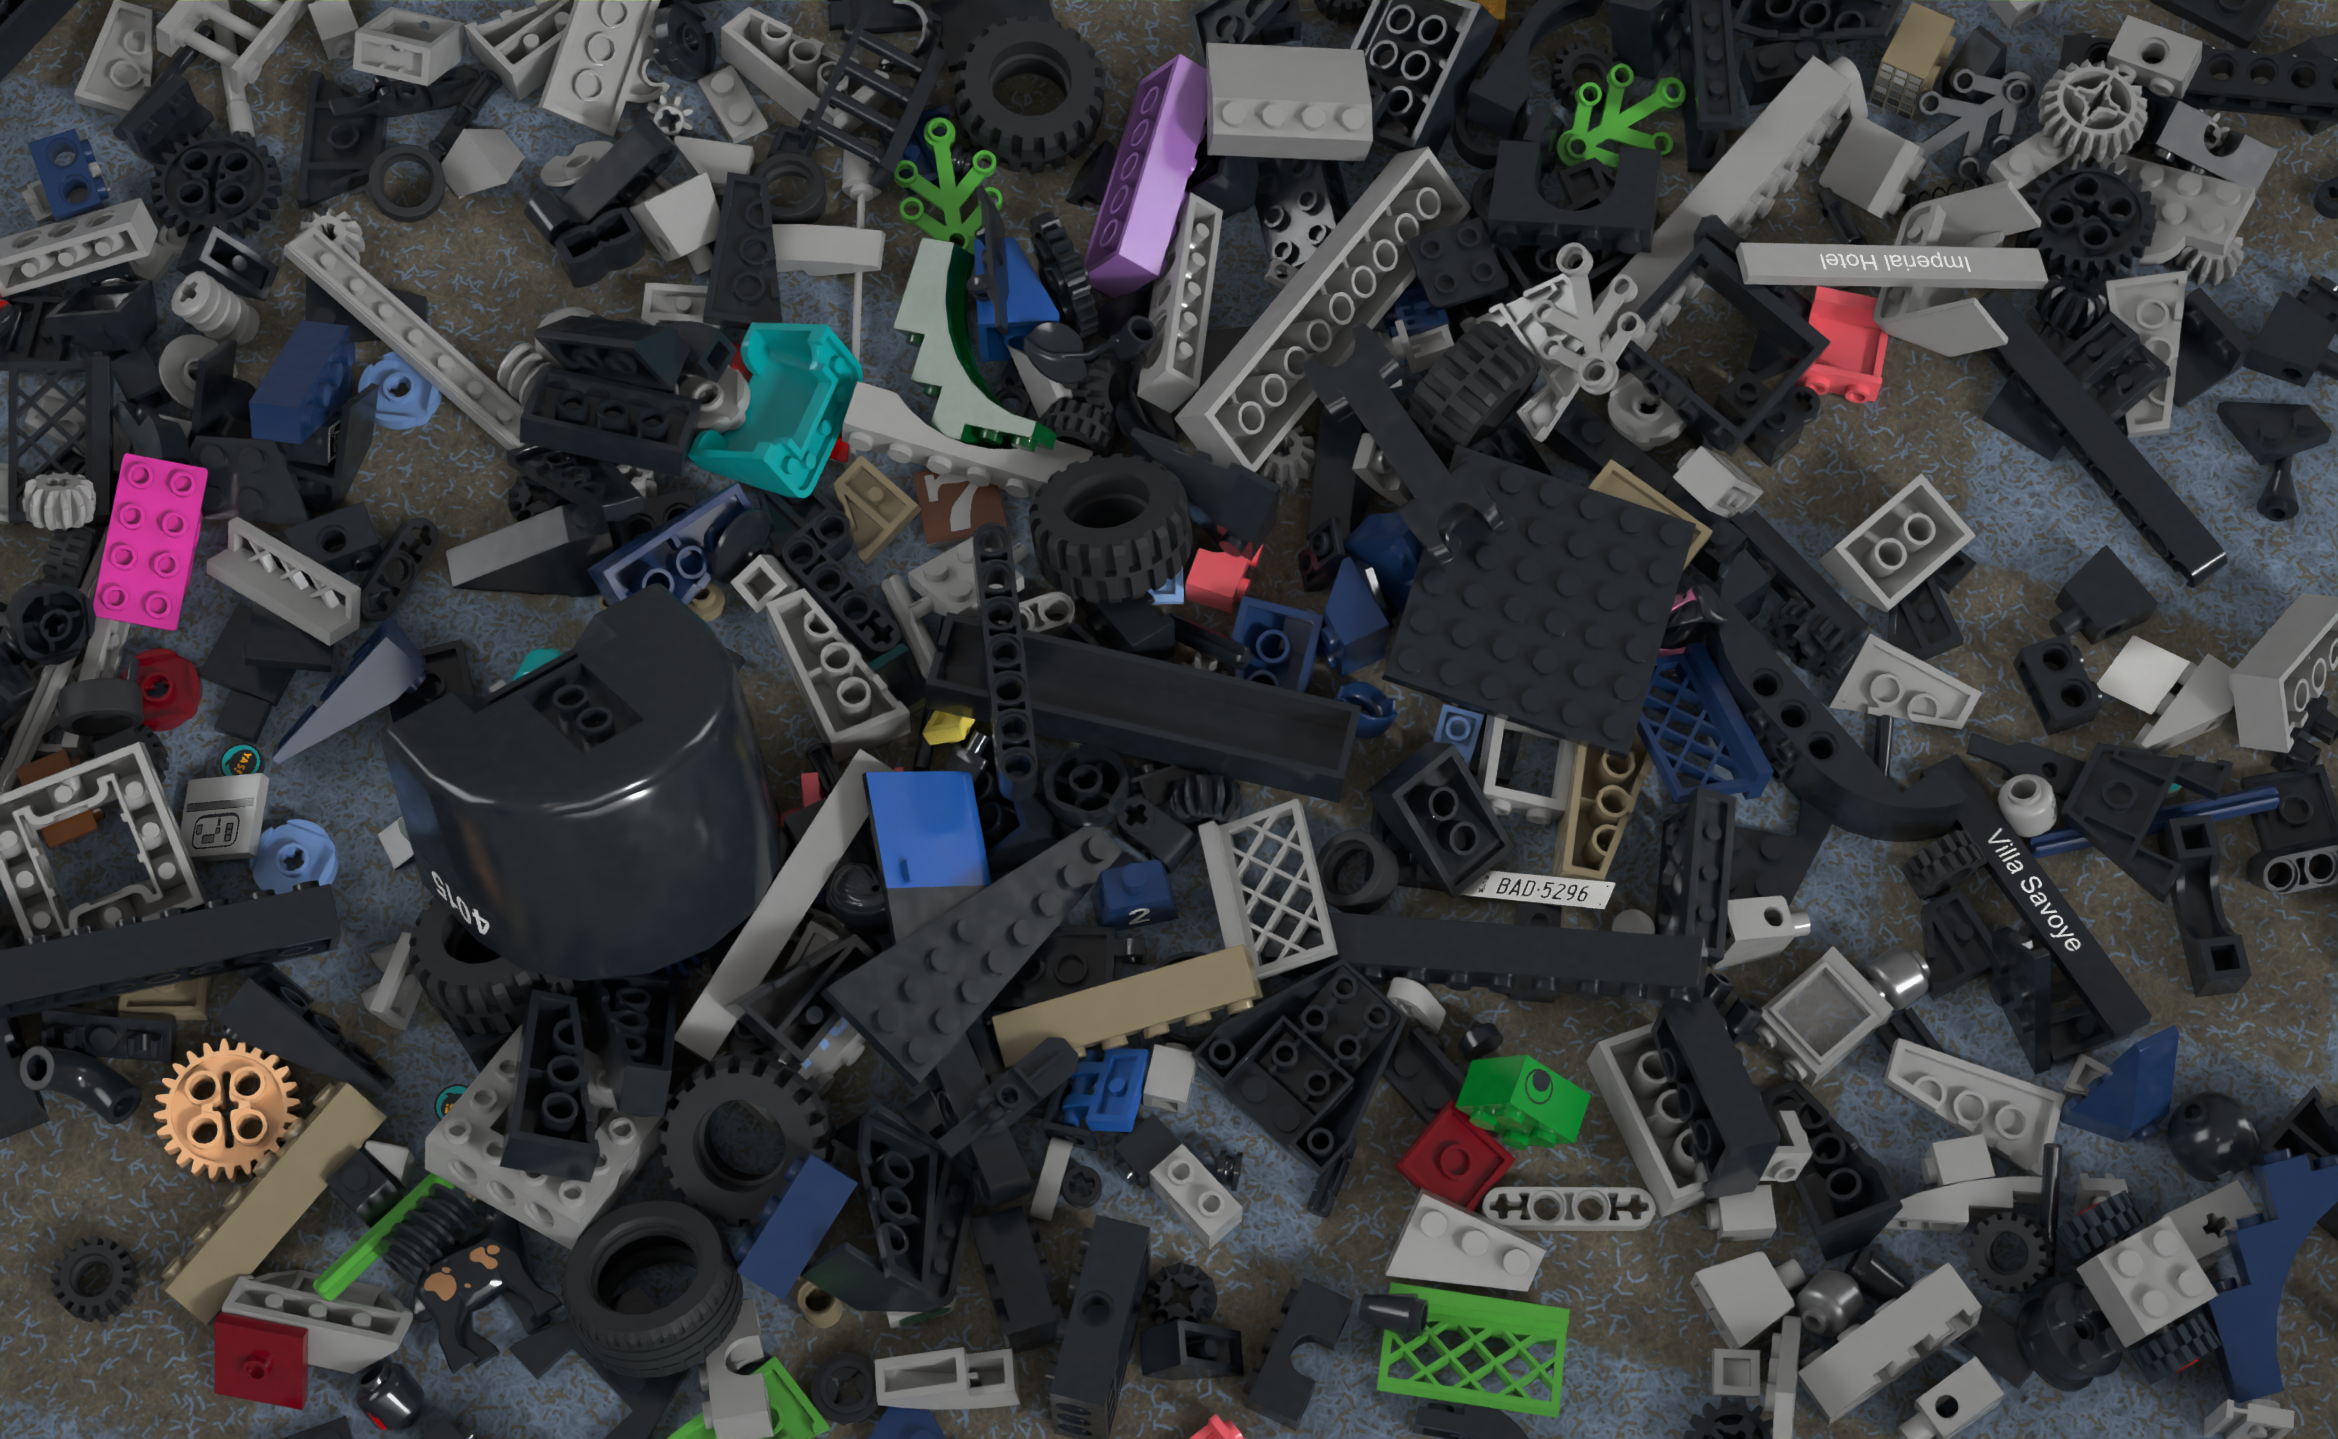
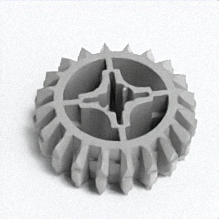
M2088 59L2080 67L2071 62L2065 71L2059 69L2043 88V95H2041L2038 102V110L2040 111L2038 123L2044 125L2043 137H2054L2052 141L2053 148L2064 146L2066 148V157L2074 152L2080 154L2081 162L2085 161L2088 156H2093L2097 162H2101L2105 155L2114 161L2120 152L2127 153L2143 133L2142 128H2144L2147 122L2148 113L2145 111L2147 99L2141 97L2142 86L2131 85L2133 82L2132 74L2124 77L2119 75V65L2109 70L2105 68L2104 60L2097 67H2093Z

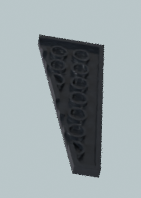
M1084 826L824 989L821 995L912 1087H915L923 1081L1096 883L1099 873L1108 869L1123 850L1101 827Z

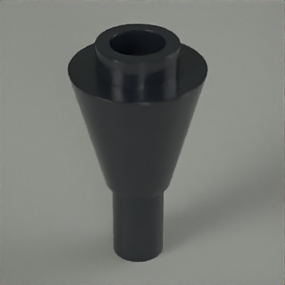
M2292 455L2275 461L2274 472L2257 503L2258 512L2264 514L2271 521H2285L2295 517L2299 512L2291 475Z

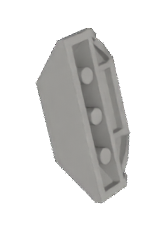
M304 1270L273 1272L256 1278L252 1275L239 1276L222 1305V1312L307 1328L308 1364L351 1374L398 1350L413 1320V1313L408 1308H404L395 1296L386 1288L353 1281L333 1301L328 1302L322 1299L313 1288V1282L321 1274Z

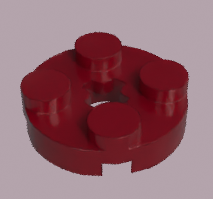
M164 648L147 650L133 657L140 660L136 684L142 690L144 720L141 726L143 728L147 725L153 732L167 731L182 725L185 721L195 716L202 699L203 686L199 673L188 659L186 660L184 657L179 656L175 651ZM127 669L123 675L120 673L117 679L125 680ZM158 682H162L165 688H169L162 697L148 696V692L155 690V684Z

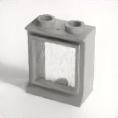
M1832 946L1822 958L1761 1008L1763 1013L1753 1030L1760 1035L1758 1041L1767 1049L1774 1047L1785 1059L1783 1065L1794 1079L1798 1081L1804 1079L1812 1087L1873 1035L1877 1028L1884 1025L1894 1008Z

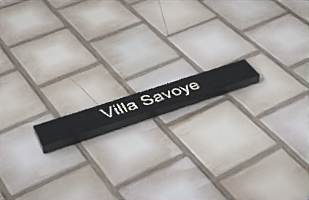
M1956 754L1921 770L1920 780L1941 766L1969 797L1954 823L1955 828L1960 831L1965 829L1970 832L1987 860L1986 864L1983 865L2041 945L2050 952L2052 960L2110 1039L2114 1041L2149 1024L2152 1017L2150 1012L1960 757Z

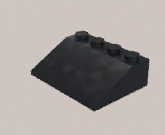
M1470 0L1372 1L1350 49L1364 51L1369 85L1386 92L1392 97L1373 130V141L1399 152L1429 147L1435 157H1437L1500 24L1482 4Z

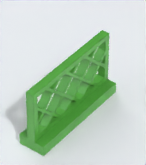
M1394 1282L1390 1283L1389 1294H1418L1419 1299L1428 1300V1318L1423 1335L1416 1337L1407 1344H1404L1395 1333L1384 1329L1376 1390L1558 1418L1570 1309ZM1445 1330L1458 1332L1466 1342L1449 1351L1437 1336ZM1490 1337L1503 1339L1511 1348L1495 1358L1482 1342ZM1429 1342L1441 1358L1425 1367L1412 1352ZM1534 1344L1555 1347L1554 1357L1540 1365L1527 1349ZM1391 1345L1396 1349L1393 1353H1391ZM1474 1349L1486 1365L1470 1374L1457 1358ZM1518 1355L1531 1369V1372L1515 1381L1502 1365ZM1402 1358L1416 1371V1374L1407 1380L1388 1377L1389 1366ZM1449 1365L1462 1380L1454 1386L1441 1385L1433 1377V1374ZM1551 1369H1553L1552 1377L1547 1373ZM1494 1372L1507 1388L1499 1393L1486 1392L1478 1381ZM1539 1378L1551 1392L1550 1401L1532 1399L1523 1388Z

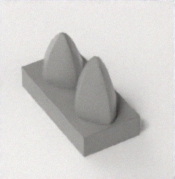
M402 932L397 943L386 945L371 953L374 964L384 973L381 983L375 984L362 992L361 998L364 1006L371 1014L377 1016L391 1027L406 1031L423 989L409 961L408 953L411 948L409 945L411 933Z

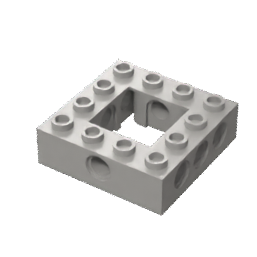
M134 743L0 795V879L25 939L39 935H51L52 940L70 937L69 931L75 928L95 925L97 926V931L114 928L115 922L120 919L141 916L144 922L159 919L160 913L168 909L186 907L189 910L209 902L145 743ZM119 799L123 809V813L120 816L123 823L127 822L130 826L140 854H137L140 863L145 864L151 878L69 910L37 830Z
M521 1024L426 1137L425 1169L572 1250L585 1231L607 1214L661 1143L657 1141L658 1127L664 1123L665 1119L656 1116L637 1117L631 1113L619 1112L601 1057L583 1047L585 1067L587 1066L589 1076L588 1093L590 1105H593L595 1116L593 1126L597 1130L595 1132V1139H598L600 1150L590 1183L500 1167L504 1143L503 1132L506 1130L522 1031ZM667 1095L666 1103L673 1097L672 1095Z

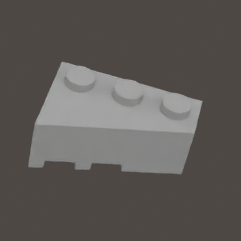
M535 0V6L512 13V10L509 9L499 13L501 18L477 25L475 21L464 25L472 52L489 70L495 72L501 78L502 83L519 101L547 82L575 0Z
M1421 1187L1386 1264L1385 1276L1528 1292L1546 1249L1544 1244Z

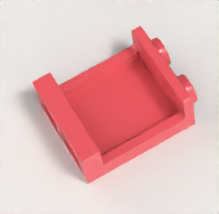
M1817 286L1810 308L1808 323L1831 341V343L1815 364L1798 381L1796 386L1810 387L1818 395H1824L1828 392L1844 395L1847 400L1853 403L1876 401L1882 384L1881 374L1888 341V334H1885L1873 320V313L1878 298Z

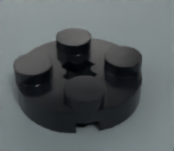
M681 1L658 8L655 11L657 43L653 48V54L657 63L660 66H667L673 75L683 81L704 77V73L711 72L716 61V44L713 33H706L701 23L707 20L703 12L696 5L688 1Z

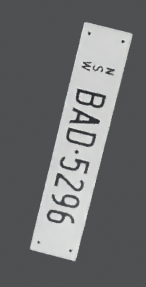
M1488 870L1459 895L1604 910L1616 883Z

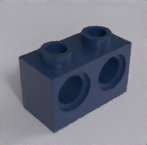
M75 128L28 143L57 222L105 208L102 200L109 199V194L102 176L94 177L89 165L96 162L92 147L88 139L80 140ZM63 152L75 154L70 164L65 166L55 164L59 154ZM78 188L88 190L87 197L83 201L78 203L68 201L69 194L73 190Z

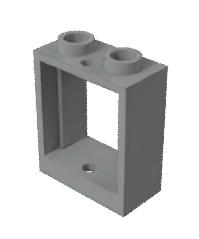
M390 7L355 31L353 69L429 86L460 62L465 23ZM423 21L429 23V29L423 27Z
M1487 714L1477 784L1495 814L1509 815L1510 812L1526 816L1527 821L1536 824H1550L1551 820L1556 821L1566 811L1576 743ZM1504 729L1560 741L1551 798L1495 786Z

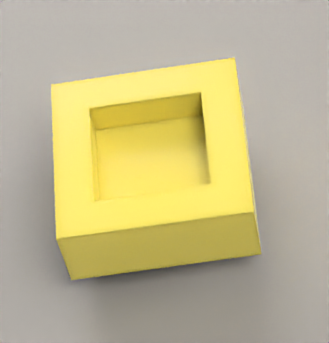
M935 710L922 734L929 745L947 742L951 744L964 740L969 734L975 719Z

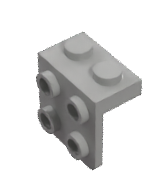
M1856 116L1851 120L1821 174L1819 182L1822 187L1831 188L1833 193L1860 206L1875 216L1887 220L1890 214L1895 216L1906 197V194L1902 192L1909 180H1915L1920 174L1926 162V159L1923 158L1926 150L1862 116Z

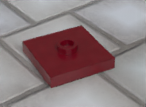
M1449 1100L1393 1167L1419 1191L1422 1187L1474 1211L1516 1159L1484 1129L1473 1125L1469 1121L1470 1116L1455 1108L1456 1103L1453 1100Z
M220 1312L215 1320V1393L302 1410L308 1396V1329Z

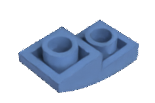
M1443 704L1433 742L1454 744L1469 768L1484 715Z

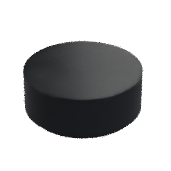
M1484 1023L1467 1032L1461 1038L1458 1048L1466 1061L1472 1062V1060H1477L1496 1050L1502 1044L1504 1038L1495 1024Z

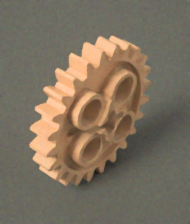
M222 1039L220 1050L214 1052L206 1042L203 1044L204 1056L198 1058L189 1050L186 1052L190 1062L187 1067L177 1063L172 1065L179 1075L176 1080L170 1078L162 1079L163 1084L170 1092L169 1094L156 1095L155 1098L166 1109L154 1113V1118L158 1122L167 1123V1125L157 1131V1134L161 1139L173 1138L164 1149L169 1155L181 1151L176 1160L181 1168L194 1161L191 1172L196 1177H199L208 1168L209 1178L212 1182H216L221 1172L225 1171L230 1182L234 1183L237 1171L243 1169L251 1179L254 1177L252 1172L253 1165L257 1164L270 1151L276 1154L280 1149L278 1146L280 1142H286L282 1137L287 1127H290L298 1119V1117L290 1114V1112L302 1108V1103L299 1099L289 1098V1096L299 1090L296 1082L284 1083L292 1073L287 1066L275 1070L280 1061L276 1055L272 1054L263 1060L265 1051L254 1048L251 1053H248L246 1042H239L236 1049L231 1050L226 1039ZM225 1073L231 1074L229 1097L236 1107L230 1113L231 1128L234 1135V1146L230 1149L226 1148L227 1122L220 1113V1111L226 1110V1093L223 1086V1075ZM257 1078L261 1080L260 1088L255 1094L250 1096L239 1094V1088L246 1079ZM206 1082L216 1084L215 1092L209 1099H195V1090L199 1085ZM253 1120L263 1123L262 1131L256 1138L244 1139L241 1137V1129L246 1123ZM214 1125L218 1128L217 1135L211 1142L203 1144L196 1141L197 1133L202 1127Z

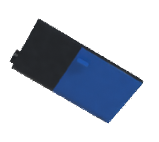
M918 771L865 772L862 774L892 946L992 884L972 776L969 772Z

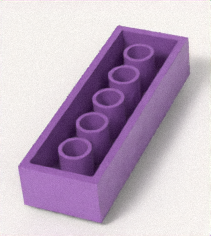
M1178 54L1142 79L1138 84L1104 200L1102 201L1084 259V264L1090 278V286L1111 298L1137 292L1143 285L1153 279L1157 280L1164 272L1167 265V259L1164 258L1166 250L1177 231L1175 220L1178 211L1182 208L1187 198V192L1184 191L1186 183L1197 164V159L1194 158L1195 153L1206 134L1207 126L1204 125L1207 116L1206 69L1181 54Z

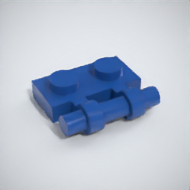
M1114 1048L1106 1050L1103 1062H1098L1099 1055L1097 1052L1085 1050L1087 1056L1080 1058L1077 1072L1071 1076L1073 1085L1070 1094L1064 1097L1061 1106L1063 1114L1061 1125L1078 1128L1080 1120L1086 1117L1085 1121L1091 1131L1132 1132L1152 1058L1148 1049ZM1096 1084L1093 1095H1088L1090 1087Z

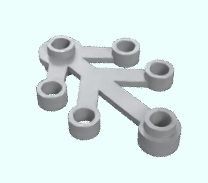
M1569 243L1560 249L1556 262L1564 275L1571 279L1578 320L1560 311L1548 299L1538 301L1533 307L1532 315L1541 326H1554L1583 342L1585 357L1567 349L1566 345L1555 336L1545 338L1540 344L1539 352L1548 363H1561L1577 372L1579 385L1587 393L1601 395L1610 391L1615 386L1619 377V369L1616 362L1629 341L1640 338L1645 331V323L1635 312H1626L1619 317L1617 321L1618 330L1602 351L1601 336L1622 303H1628L1636 297L1638 287L1628 275L1616 276L1610 283L1609 293L1595 313L1588 274L1593 266L1592 255L1582 244ZM1583 259L1582 264L1578 268L1572 269L1573 263L1576 260ZM1629 284V288L1625 293L1618 294L1621 285ZM1547 308H1552L1550 316L1542 319V312ZM1637 321L1636 327L1633 330L1625 331L1626 325L1629 322ZM1554 345H1559L1557 353L1548 356L1549 349ZM1600 370H1605L1603 377L1594 381V375Z

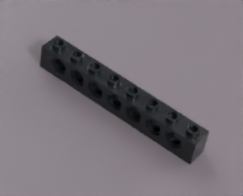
M2079 33L2075 36L2064 35L2058 70L2065 71L2071 62L2080 67L2086 59L2089 60L2092 66L2102 60L2107 63V55L2115 39L2096 38L2088 33ZM2202 44L2201 62L2182 99L2173 96L2167 98L2179 100L2193 108L2201 107V109L2338 122V90L2335 89L2338 86V59L2331 56H2320L2317 58L2298 57L2289 52H2280L2275 55L2264 54L2247 48H2240L2235 51L2216 49L2211 45ZM2150 57L2144 61L2149 64H2156L2162 60ZM2224 73L2230 77L2225 80H2218L2212 76ZM2258 77H2265L2270 82L2258 84L2253 80ZM2298 81H2306L2310 83L2311 86L2307 88H2299L2295 86L2294 83ZM2134 82L2131 84L2133 86H2142ZM2142 86V93L2151 103L2160 105L2163 97L2154 94L2148 87Z

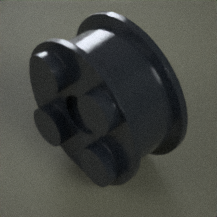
M2072 1282L2058 1284L2049 1290L2046 1297L2035 1298L2027 1302L2021 1308L2017 1318L2018 1340L2026 1360L2040 1378L2058 1390L2065 1392L2082 1390L2092 1382L2094 1377H2104L2114 1372L2121 1362L2125 1347L2088 1286L2084 1287Z

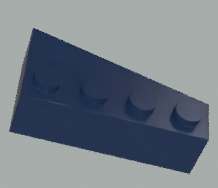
M300 320L249 401L252 438L302 444L351 398L353 392L351 366L355 358V344L349 341V326Z

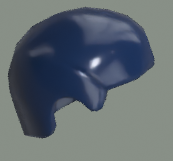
M1352 681L1342 685L1334 699L1359 705L1362 710L1369 714L1367 715L1360 711L1355 736L1357 738L1372 739L1383 735L1392 726L1398 715L1395 712L1396 700L1394 698L1387 699L1381 690L1368 682Z

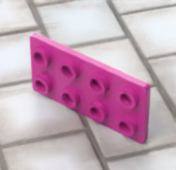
M125 454L123 456L93 603L97 618L168 631L177 630L184 596L187 597L203 519L201 508L208 478L207 469L133 454Z

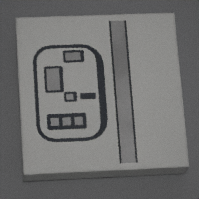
M262 773L192 779L188 781L180 832L193 863L257 858L269 784L267 776Z

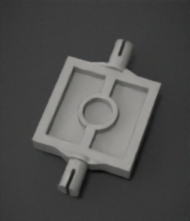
M973 537L908 573L910 586L922 596L921 599L904 607L905 615L912 623L930 612H936L944 616L947 615V612L972 618L979 615L973 569ZM1020 542L1012 547L1014 565L1028 558V552ZM990 548L985 549L988 552H995L992 551ZM1015 570L1017 592L1025 588L1023 575ZM993 584L989 587L998 589L1004 586L1000 584Z

